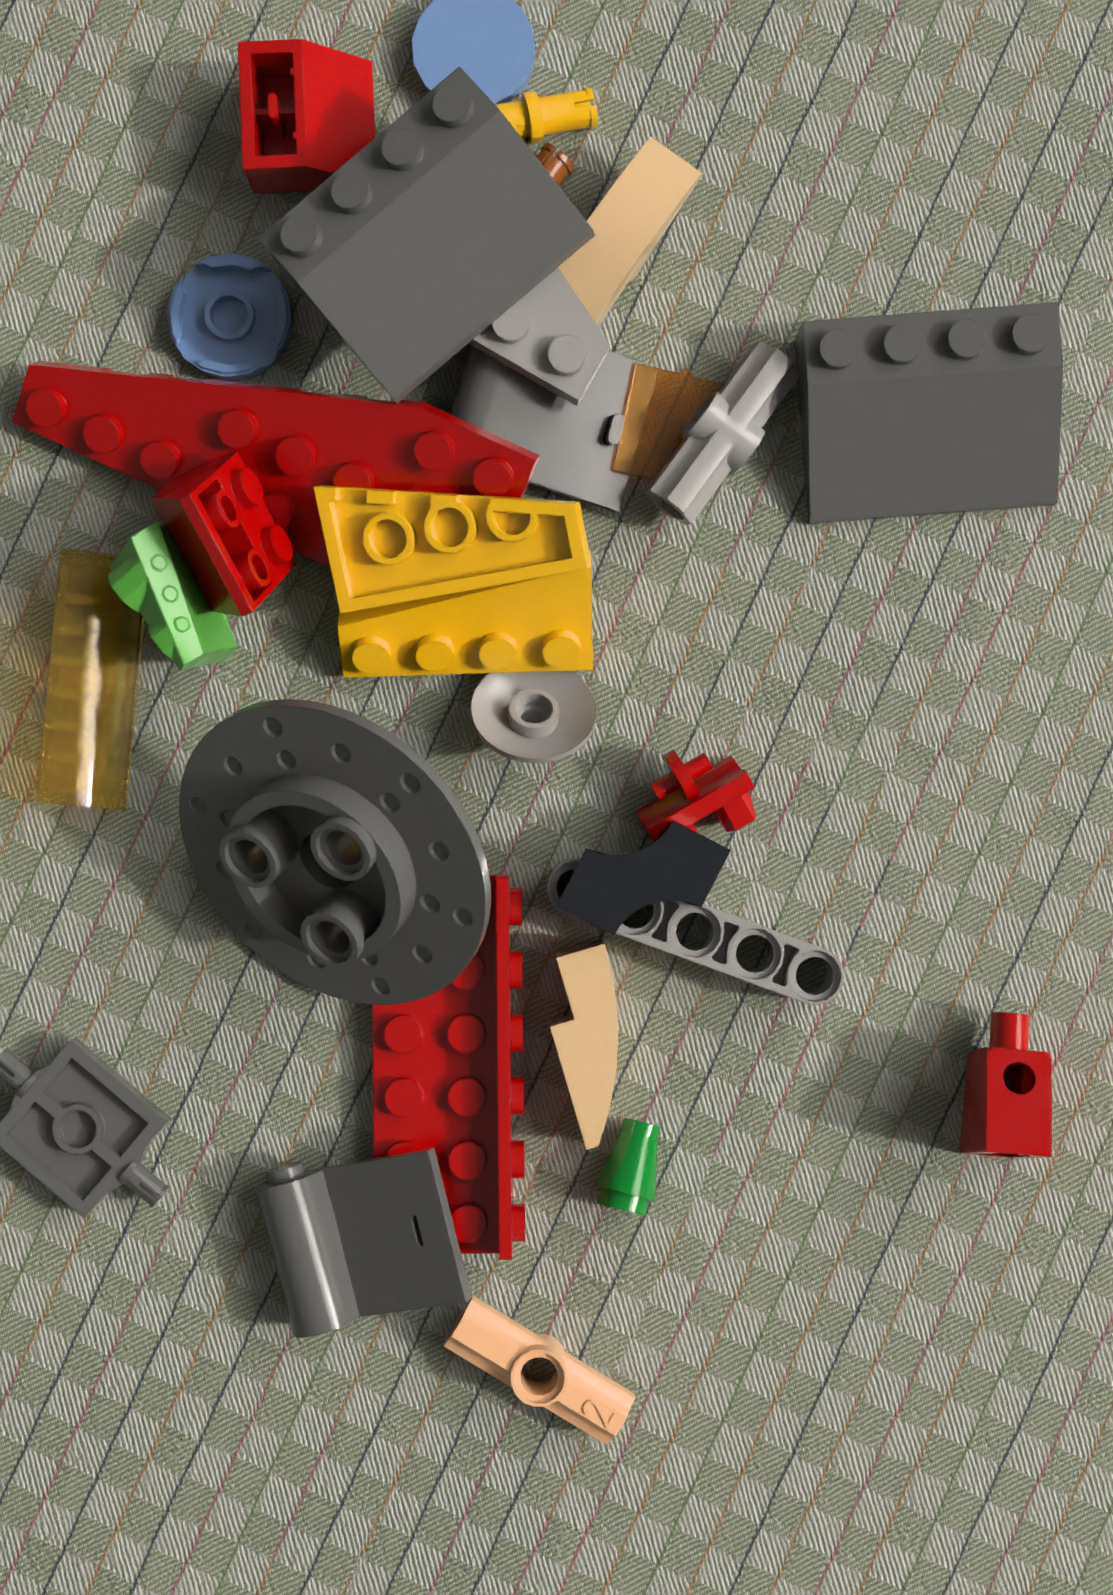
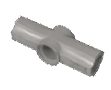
M762 341L753 344L750 350L746 352L745 357L734 368L731 376L720 391L712 393L690 418L681 433L684 440L645 491L658 509L684 525L693 523L709 499L713 497L725 477L735 473L761 442L765 435V430L762 429L763 425L801 375L795 368L793 360L778 348L771 347Z

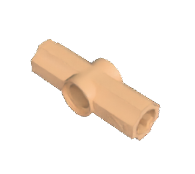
M473 1295L472 1299L463 1307L444 1342L445 1348L510 1386L523 1403L533 1407L548 1409L605 1445H608L611 1439L617 1435L635 1400L634 1392L567 1353L562 1344L554 1337L534 1333ZM542 1357L550 1360L557 1370L546 1381L536 1382L530 1380L522 1370L524 1364L533 1358Z

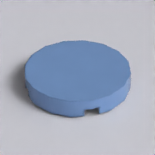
M433 0L419 16L412 37L415 73L427 92L431 91L460 66L494 104L506 103L513 100L517 94L519 96L528 86L535 65L533 28L523 9L513 0Z
M234 253L209 256L195 264L196 268L189 271L185 278L182 276L173 287L167 309L170 336L183 358L205 376L223 381L253 379L272 368L288 348L294 326L291 300L278 277L257 259Z

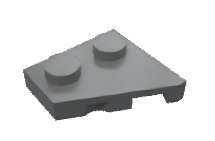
M556 268L468 343L575 406H578L610 349V344L559 268Z

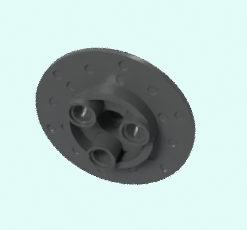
M284 699L256 703L237 710L212 728L193 750L184 770L179 795V818L186 852L203 891L216 911L236 935L258 956L280 972L313 990L350 1002L370 1005L402 1004L423 999L452 983L464 971L478 952L489 923L491 883L488 865L480 839L461 802L443 778L414 749L391 732L353 712L314 701Z

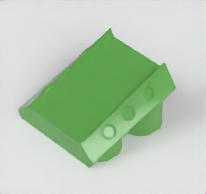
M157 520L132 536L110 565L111 572L108 574V581L126 605L141 613L148 624L151 638L161 651L173 660L180 671L223 662L231 657L237 646L227 616L223 613L211 611L166 526H160Z

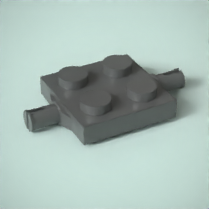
M78 1038L71 1039L49 1065L36 1072H33L14 1056L8 1048L0 1054V1078L17 1091L9 1113L0 1122V1147L84 1219L91 1214L109 1192L124 1183L146 1201L151 1208L161 1199L170 1186L164 1184L141 1163L145 1159L149 1144L170 1121L171 1118Z

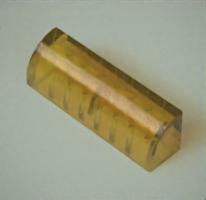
M60 548L36 802L126 810L144 618L141 613L131 609L120 599L108 581V574L111 572L109 567L118 555Z

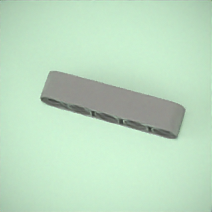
M580 859L564 860L553 868L548 877L547 892L549 900L557 910L565 915L587 922L556 906L560 899L556 888L559 877L565 871L576 868ZM681 901L652 903L651 915L647 921L638 926H628L622 923L616 934L806 1004L820 1005L828 1003L838 995L843 987L844 971L842 964L828 950L705 904L699 907ZM700 913L709 921V937L699 947L689 948L681 945L676 935L677 924L687 914ZM760 935L768 945L769 951L766 961L755 969L742 968L736 958L737 946L747 936ZM819 957L826 965V980L816 990H802L796 980L798 966L807 958Z

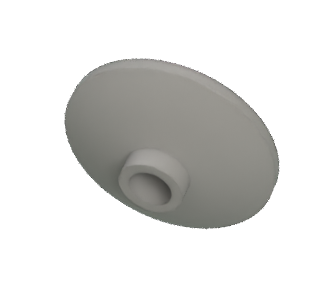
M572 671L489 673L478 684L471 700V720L479 738L496 753L506 758L526 763L552 762L573 754L590 738L597 717L596 701L591 689L582 678Z

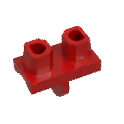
M672 749L662 755L669 773L650 783V787L657 798L634 811L642 827L653 842L658 839L672 820L698 833L693 823L713 812L726 832L737 831L756 819L751 797L748 793L755 786L745 769L742 770L732 756L712 766L705 753H702L683 764L677 753Z

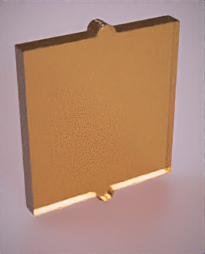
M636 363L624 415L625 422L618 444L613 471L653 481L684 440L681 433L689 420L693 418L694 413L715 391L719 392L724 384L694 377L687 368L677 373Z

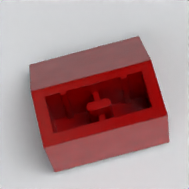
M303 39L238 42L243 171L254 194L311 192L376 138L372 61Z
M238 451L175 477L151 498L212 612L241 617L253 613L296 565L293 558L292 544L287 533L274 522L263 500V489L258 477L251 469L246 468Z

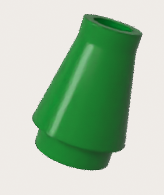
M624 1118L621 1132L594 1185L600 1187L597 1203L646 1216L649 1200L654 1202L656 1200L657 1144L661 1127Z

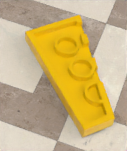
M324 485L314 487L340 614L592 567L580 502Z
M591 567L578 571L342 614L339 612L337 627L343 678L593 670Z

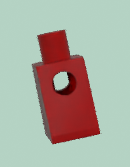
M1010 1012L991 1013L989 1047L968 1053L959 1153L1019 1159L1052 1157V1059L1049 1052L1028 1050L1030 1015ZM1004 1070L1011 1078L1012 1085L1010 1090L1003 1081Z

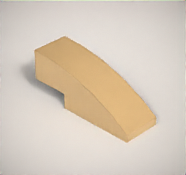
M653 137L646 141L588 218L587 223L593 229L595 236L558 267L598 327L627 283L634 280L703 175L702 172Z
M604 940L556 954L573 1014L550 1021L551 1033L586 1150L598 1147L610 1110L617 1070L618 1017L615 985Z

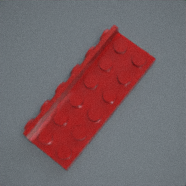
M489 875L491 883L489 923L478 952L464 971L452 983L423 999L402 1004L372 1005L374 1158L434 1148L461 1254L499 1253V1260H512L513 1242H525V1203L513 1204V1179H525L524 1140H512V1115H524V1077H512V1052H523L524 1027L523 1014H511V989H523V951H511L510 926H522V888H510V875Z

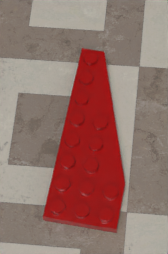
M37 361L29 364L12 419L13 423L159 490L181 474L238 451L246 468L251 469L258 477L263 489V500L276 525L282 527L287 533L293 551L329 568L331 567L314 492L315 486L324 485L523 498L540 458L539 454L425 402L401 400L397 404L395 401L368 399V396L343 394L339 396L303 392V389L214 379L200 381L174 378V375L158 373L144 375L111 371V368Z

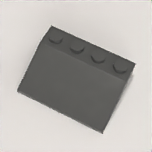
M459 66L258 238L284 274L398 404L591 240L595 234L591 226L500 109Z
M1058 302L802 322L794 339L796 369L801 374L797 379L808 524L1054 506L1058 503L1063 357Z

